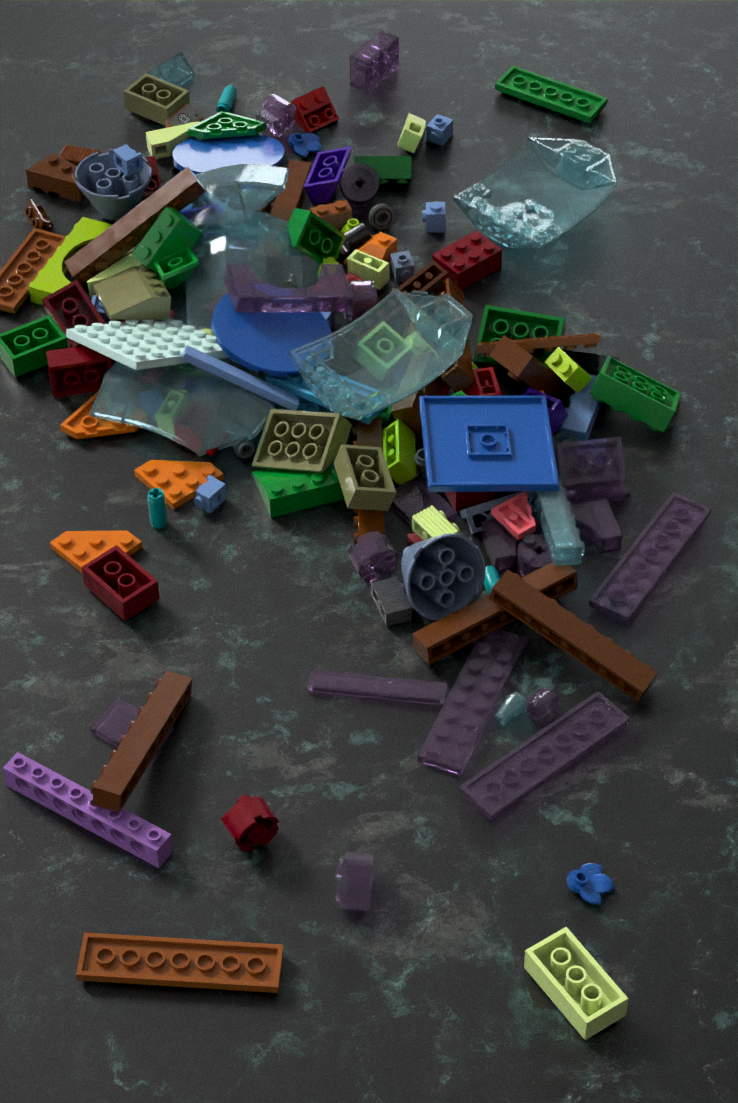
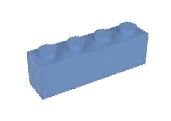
M590 375L592 379L579 394L575 390V394H571L569 400L570 407L565 409L569 416L558 428V433L561 434L560 443L581 446L582 448L586 446L602 404L593 399L592 395L589 394L597 376Z

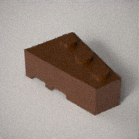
M51 153L26 169L28 188H41L45 193H50V191L59 193L60 197L82 202L87 198L75 181L77 166L55 153Z

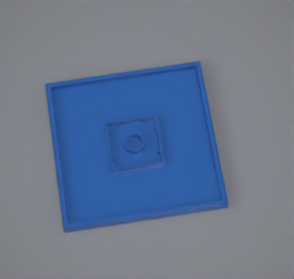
M419 396L428 492L559 491L560 485L546 396Z

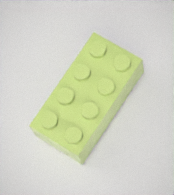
M567 927L525 950L524 968L584 1040L626 1016L627 996Z

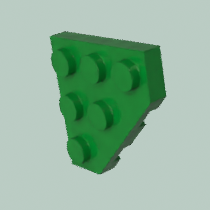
M221 111L188 128L189 136L196 137L198 140L256 136L266 129V122Z

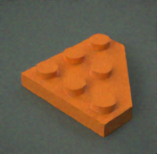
M99 390L68 417L60 427L62 432L76 439L136 432L149 418L147 413Z
M150 460L134 469L135 476L149 489H162L165 495V503L172 509H176L194 498L198 487L207 482L206 477L208 475L219 481L224 480L223 473L210 462Z
M65 531L50 542V548L81 573L82 566L116 545L129 556L142 548V541L129 531Z

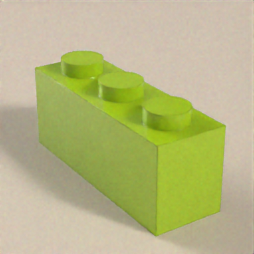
M397 419L383 429V454L391 478L401 486L416 476V463L414 460L416 448L415 433Z

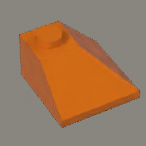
M380 232L364 241L356 249L390 263V254L397 253V238ZM347 258L343 261L344 265H347Z

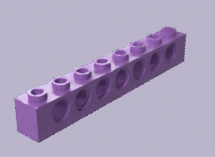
M19 752L3 767L6 786L157 868H160L172 854L173 845L170 833L123 808L118 813L93 805V794L90 793V790Z

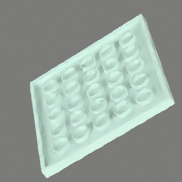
M169 316V319L126 320V322L109 321V324L93 323L92 326L76 325L75 328L66 329L67 338L135 370L188 363L182 359L186 345L216 359L229 357L218 345L216 336L207 335L205 331L194 329V326L182 324V321L173 320L171 316Z

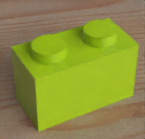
M559 347L545 361L578 394L592 379L576 361Z

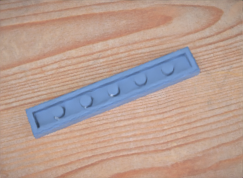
M186 345L182 357L184 361L287 409L297 410L299 406L298 396Z

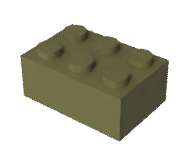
M145 73L124 90L125 109L165 125V121L186 103L190 104V95L186 89Z
M341 444L334 461V466L347 508L388 511L396 491L382 448Z

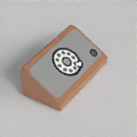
M186 103L165 121V125L168 128L200 122L203 120V117L190 104Z

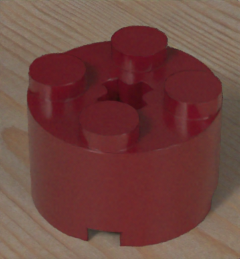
M247 794L238 798L237 804L221 818L225 829L237 847L245 852L253 851L252 846L257 844L261 846L266 845L275 837L279 830L277 823H279L278 818L264 798L259 796L250 797Z

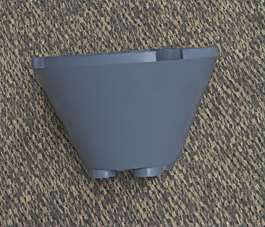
M109 149L108 153L98 155V152L83 159L76 168L75 181L79 189L98 211L101 218L117 222L139 205L151 180L152 169L148 164V160L142 156L143 170L127 177L115 166L114 149Z
M443 534L417 542L403 550L401 571L407 597L412 607L422 616L438 621L469 605L476 595L479 596L485 580V561L479 547L469 538L459 534Z

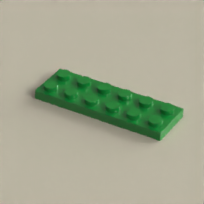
M513 65L495 83V90L588 123L594 120L607 105L608 98Z

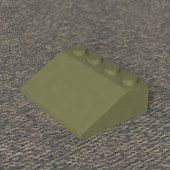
M144 264L130 267L93 284V289L110 320L169 319L171 296L157 273Z
M271 409L252 466L255 468L324 473L337 456L341 444L346 445L352 424L339 413Z

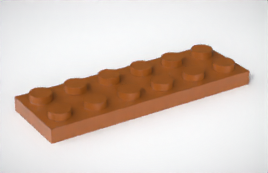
M36 228L30 232L0 271V310L13 314L16 313L30 294L28 292L29 284L34 281L39 271L47 264L48 259L54 255L56 249L64 242L66 236Z
M601 333L512 341L528 353L535 352L536 348H543L544 352L555 351L556 347L564 346V350L576 349L577 345H584V348L597 347V343H601ZM499 341L478 343L476 345L477 353H482V357L489 356Z

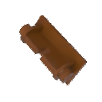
M30 199L25 209V216L32 228L51 232L53 224L47 218L43 207L38 204L35 205L33 200Z

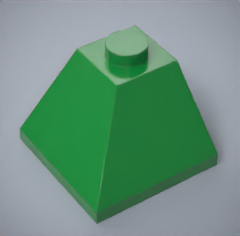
M186 247L153 262L157 274L166 289L177 287L200 265L190 247Z

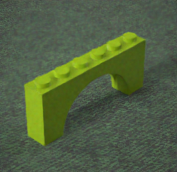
M82 217L75 224L71 233L65 237L64 242L56 249L54 255L48 259L47 264L39 271L34 281L29 284L28 292L30 293L31 302L43 305V298L70 284L71 282L65 277L68 270L65 261L112 226V224Z

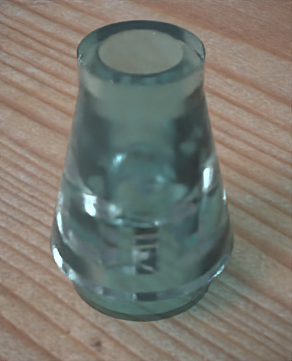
M518 692L508 694L494 718L499 724L504 726L526 710L525 707L528 705L526 699Z

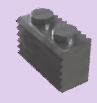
M397 576L371 583L372 597L387 627L412 620L414 608L406 596L404 583H399Z

